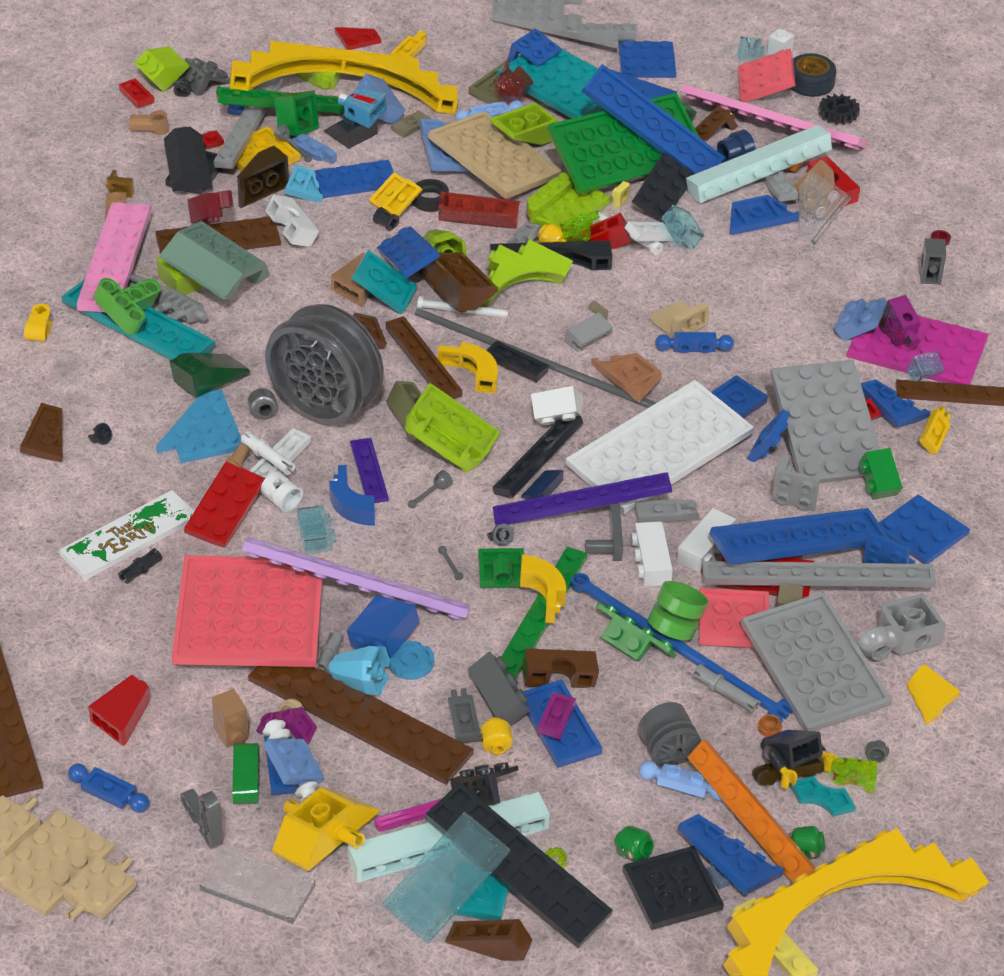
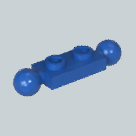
M674 332V338H670L666 334L659 335L655 340V345L661 351H666L673 347V352L708 353L715 352L716 347H719L722 351H730L734 346V340L730 335H722L717 339L716 332Z
M76 763L68 770L69 779L74 783H80L81 790L120 809H123L129 803L134 812L142 813L150 805L148 796L144 793H137L135 785L97 767H94L88 773L87 768L83 764Z

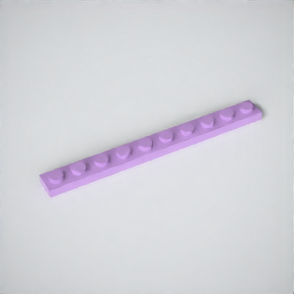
M247 537L244 541L242 550L247 551V555L260 558V556L270 558L269 561L274 564L282 565L286 563L292 565L291 568L297 571L304 572L306 569L314 572V575L320 578H327L329 576L335 578L336 582L343 585L355 584L359 586V589L366 592L374 590L381 592V595L386 598L394 599V597L403 599V602L424 605L427 610L432 612H439V610L447 612L448 616L454 619L466 618L470 604L251 537Z

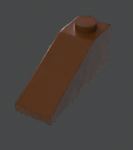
M520 919L454 921L445 939L447 944L501 961L524 960L533 941Z

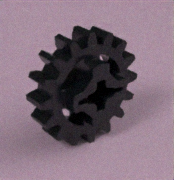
M833 94L831 97L827 95L819 103V115H823L822 119L828 118L829 123L835 121V124L841 122L845 125L846 121L852 123V120H857L860 104L856 103V99L851 100V96H844L843 94L837 96Z

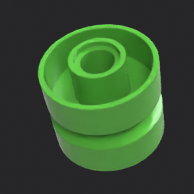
M665 581L658 593V602L654 603L648 616V622L654 629L666 636L678 640H691L698 628V619L702 618L708 605V599L703 593L687 584L677 581Z

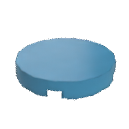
M404 641L395 654L389 658L391 673L406 680H416L425 677L434 667V653L427 645L425 647L421 645V642Z

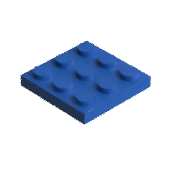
M647 40L618 41L621 73L635 78H676L673 42Z
M919 494L879 522L890 540L910 548V555L922 564H929L967 536L970 528Z

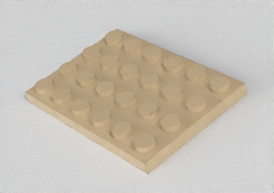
M485 111L436 128L428 133V138L505 199L548 183L562 173L561 169L527 143L513 140L490 122L492 116Z

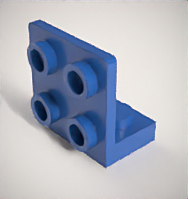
M535 28L511 44L507 60L512 62L518 57L524 56L534 65L540 67L561 53L562 48Z
M871 531L867 534L862 563L915 564L916 561L909 558L910 548Z

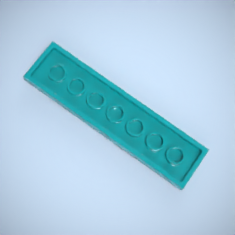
M85 279L62 295V303L77 310L76 304ZM150 306L143 309L145 319L139 331L133 335L125 333L106 312L79 311L170 360L176 358L179 354L187 352L209 353L216 347L215 340Z

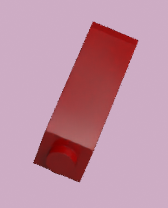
M130 675L88 706L90 721L124 746L127 744L150 702L149 686L145 681Z

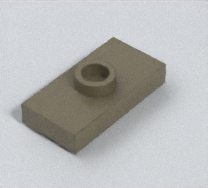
M418 110L392 124L391 130L405 138L420 130V119L432 118Z

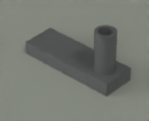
M615 503L609 505L611 540H585V552L612 553L613 561H622L623 537L620 505Z

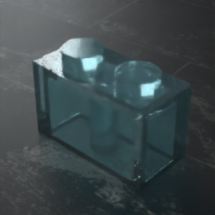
M672 205L661 218L675 243L688 249H694L705 236L691 213L676 205Z
M324 505L298 508L297 524L305 554L332 551V543L336 542L334 529H330L332 526L330 513L326 514Z

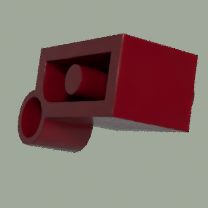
M231 190L204 193L187 199L191 223L202 221L205 224L219 222L220 218L223 217L222 209L234 207Z

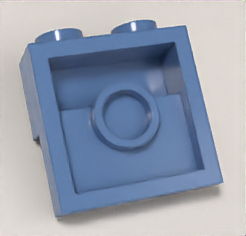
M883 297L878 300L873 299L868 303L863 298L848 302L844 306L845 309L840 312L838 322L834 324L835 332L843 340H849L877 328L887 301Z

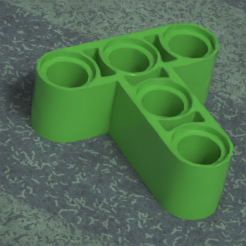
M103 278L100 280L93 297L98 305L125 333L133 335L139 331L145 319L143 309L154 304L161 290V285L154 279H145L126 289H122L113 279Z

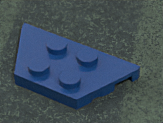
M769 195L732 202L729 234L734 235L800 221L801 214L798 211L790 212L787 210V205L776 201L775 198Z

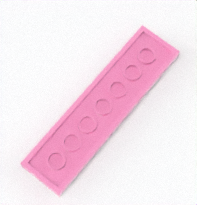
M111 203L76 304L77 311L105 312L93 297L100 280L103 278L113 279L122 289L127 288L152 212L151 205Z

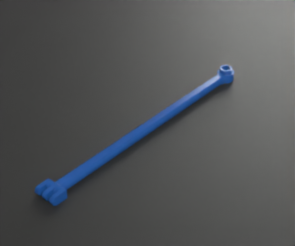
M576 573L575 578L572 576L571 588L579 593L585 592L605 606L609 604L618 611L617 614L624 617L626 615L634 620L637 627L649 629L655 634L654 638L660 641L663 638L671 643L674 651L698 666L702 664L715 674L723 675L726 681L755 699L760 700L759 706L767 710V717L780 725L783 722V718L787 719L789 713H793L791 706L784 699L776 703L687 644L654 629L649 624L648 619L592 584L588 575Z

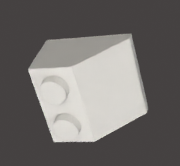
M574 386L531 394L534 419L542 423V425L555 423L554 420L559 419L571 421L575 419V416H580L582 413L583 396Z

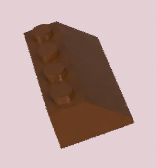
M438 252L440 257L423 267L422 275L458 312L478 309L498 291V287L462 252Z

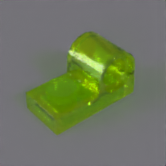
M598 210L581 214L561 223L560 227L565 241H588L591 237L589 226H592L593 221L600 218Z

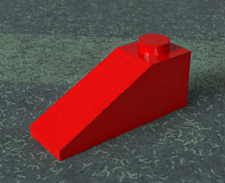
M621 213L581 229L567 237L568 242L610 241L611 249H616L633 242L630 233L625 229L627 222Z

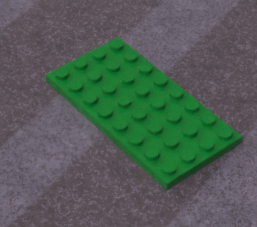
M677 93L650 99L698 136ZM606 110L552 123L547 127L579 195L619 185L623 181L630 182L645 178L662 154Z

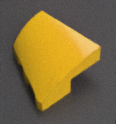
M925 664L914 673L906 685L909 693L915 699L916 707L920 709L923 715V721L927 725L939 717L943 709L959 698L960 690Z

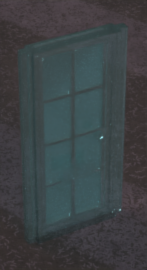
M464 812L384 900L382 905L412 932L429 944L511 850L469 814Z

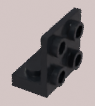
M508 762L494 764V768L489 767V764L478 765L474 769L460 771V776L451 778V787L453 788L461 782L487 805H496L501 803L496 778L518 771L519 768L518 765L509 766Z

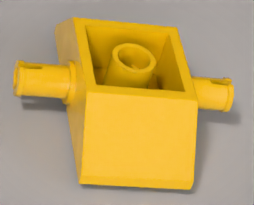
M324 787L318 788L301 803L290 798L284 804V812L287 814L284 816L274 843L273 853L309 871L343 842L355 849H359V845L362 846L364 844L365 836L361 832H357V830L377 815L379 810L343 791Z

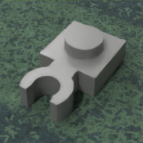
M526 222L513 233L515 237L510 238L507 243H525L529 239L534 241L538 236L541 226Z

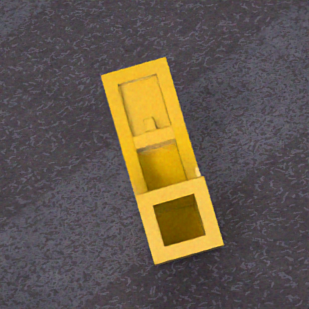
M461 342L460 347L439 345L438 360L443 366L461 367L471 371L476 376L475 392L496 394L498 366L489 352L477 345Z

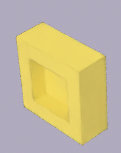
M623 181L618 187L614 188L612 192L613 206L620 208L628 200L630 183Z

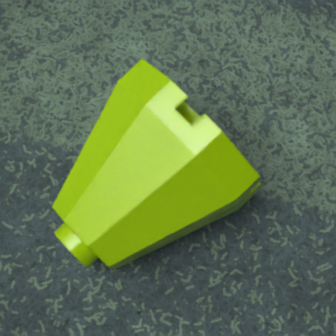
M433 229L427 231L423 236L438 252H462L467 256L466 242L451 231Z

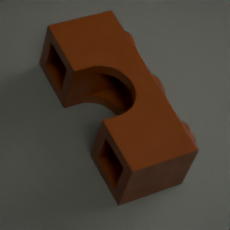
M525 649L522 661L525 686L549 684L551 674L561 673L569 678L571 688L595 687L599 675L596 651Z

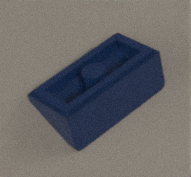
M545 470L521 495V498L528 500L551 495L563 482L564 471Z

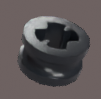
M186 79L177 80L173 89L174 94L179 97H188L192 88L191 83Z

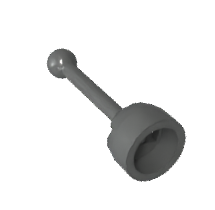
M284 124L275 130L273 135L278 140L288 141L305 158L306 162L312 161V157L307 155L290 139V130Z
M441 470L434 477V485L415 500H410L408 507L411 509L415 508L419 501L436 488L444 490L453 484L450 474L445 470Z

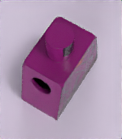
M903 295L889 299L879 325L881 329L897 346L908 343L913 348L921 341L917 336L921 322L908 297Z

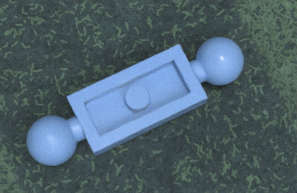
M519 100L512 101L510 105H507L505 101L469 107V112L466 110L458 111L455 118L458 121L483 111L494 117L524 105Z
M645 761L639 767L640 776L645 780L658 778L657 785L702 798L705 797L706 793H710L715 800L723 801L700 772H693L665 763L662 769H660L653 761Z

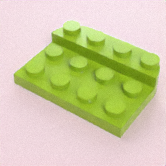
M562 172L558 177L550 180L527 199L526 214L530 218V223L538 224L541 227L545 224L555 223L567 232V237H570L592 219L597 212H600L610 204L611 196L601 191H592L579 195L569 173Z
M431 383L427 385L406 417L405 430L407 433L414 435L426 446L431 447L445 459L459 466L464 472H469L480 465L501 431Z

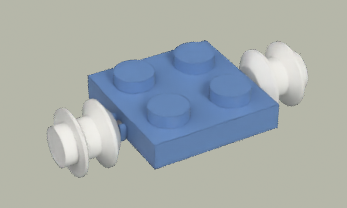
M271 720L265 725L263 730L264 736H270L263 746L283 784L299 785L295 795L298 798H302L301 803L316 791L318 784L325 777L305 740L287 739L290 731L283 729L286 723L283 720Z

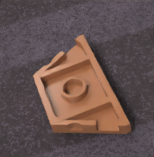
M638 353L611 356L609 361H599L598 357L591 359L592 365L600 373L638 402L662 379V372Z

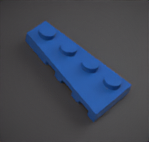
M700 814L679 824L678 831L745 896L783 875L784 868L778 864L773 866L766 862V857L759 852L756 854L752 853L744 847L745 843L739 839L727 837L724 835L725 830Z

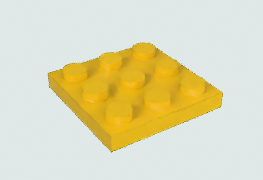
M266 126L253 133L235 166L242 171L258 152L274 145L288 156V165L301 160V154L286 141L278 140L273 135L274 131Z

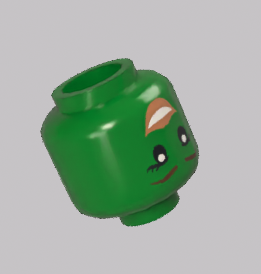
M632 825L626 826L615 837L616 850L624 858L639 861L648 858L652 854L654 841L650 833L644 829Z
M816 826L796 827L793 829L792 837L790 838L808 859L819 858L821 853L825 851L823 831H819Z

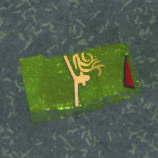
M837 758L831 764L830 779L839 786L847 784L865 786L864 792L874 793L878 761Z

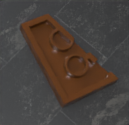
M45 403L40 404L20 445V452L50 461L62 462V408Z

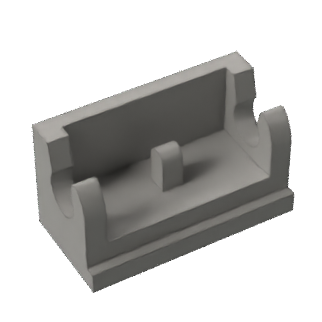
M598 312L568 328L564 342L575 351L580 352L581 349L579 347H583L586 343L601 335L609 336L607 332H611L613 326Z

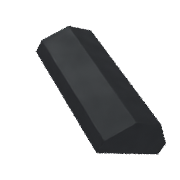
M190 126L174 128L164 138L172 191L212 188L203 135Z

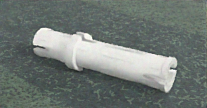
M250 431L245 432L249 438L244 434L242 435L241 443L252 449L256 456L263 457L285 475L291 474L287 468L292 472L294 471L295 464L271 448L266 440L259 439Z

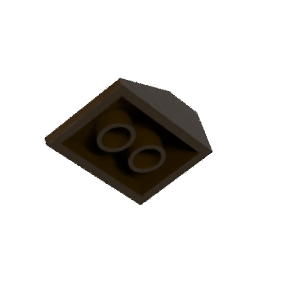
M275 145L258 152L237 176L238 203L240 208L286 188L289 181L288 156Z

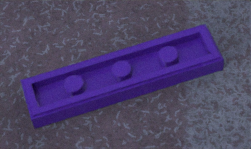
M372 438L351 440L350 447L364 495H374V503L389 501Z

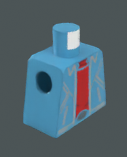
M356 88L350 96L342 93L339 96L338 104L344 106L346 118L370 128L387 109V93Z

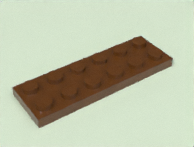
M270 217L207 224L245 250L281 245L276 222H273ZM188 226L155 231L159 253L161 254L178 231Z

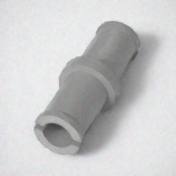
M336 631L330 632L326 644L320 649V657L315 668H319L327 673L329 672L330 661L333 660L335 655L339 654L338 649L344 639L342 634Z

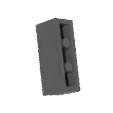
M489 651L470 666L468 671L494 715L507 721L512 726L531 711L526 703L529 699L521 689L518 690L516 686L518 681L511 672H507L508 664L501 656L496 657Z

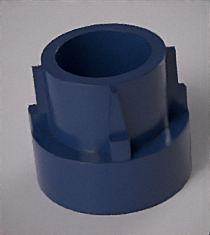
M745 129L733 132L729 137L717 143V151L725 157L722 163L756 150L751 134Z

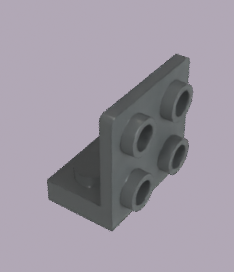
M196 57L194 59L185 58L184 61L190 67L178 78L188 80L192 86L191 91L198 96L204 94L209 80L230 84L228 73L219 69L218 64L209 60L204 62Z

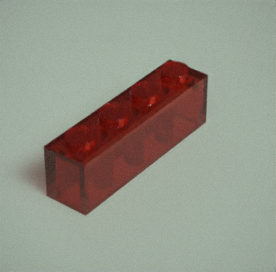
M441 191L438 207L439 221L517 229L520 201Z

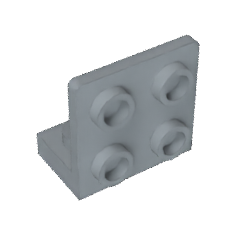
M782 453L775 472L771 501L777 502L780 505L798 507L801 510L815 511L820 478L793 472V465L790 464L791 455Z

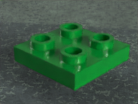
M524 548L478 549L480 588L520 587Z

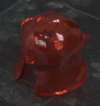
M506 60L504 61L502 71L493 80L498 97L507 102H513L517 99L521 101L525 89L533 85V80L520 66L512 72L509 68L510 61Z

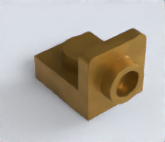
M112 170L110 176L106 178V188L109 189V193L126 192V197L132 198L134 194L133 178L118 177L117 170Z

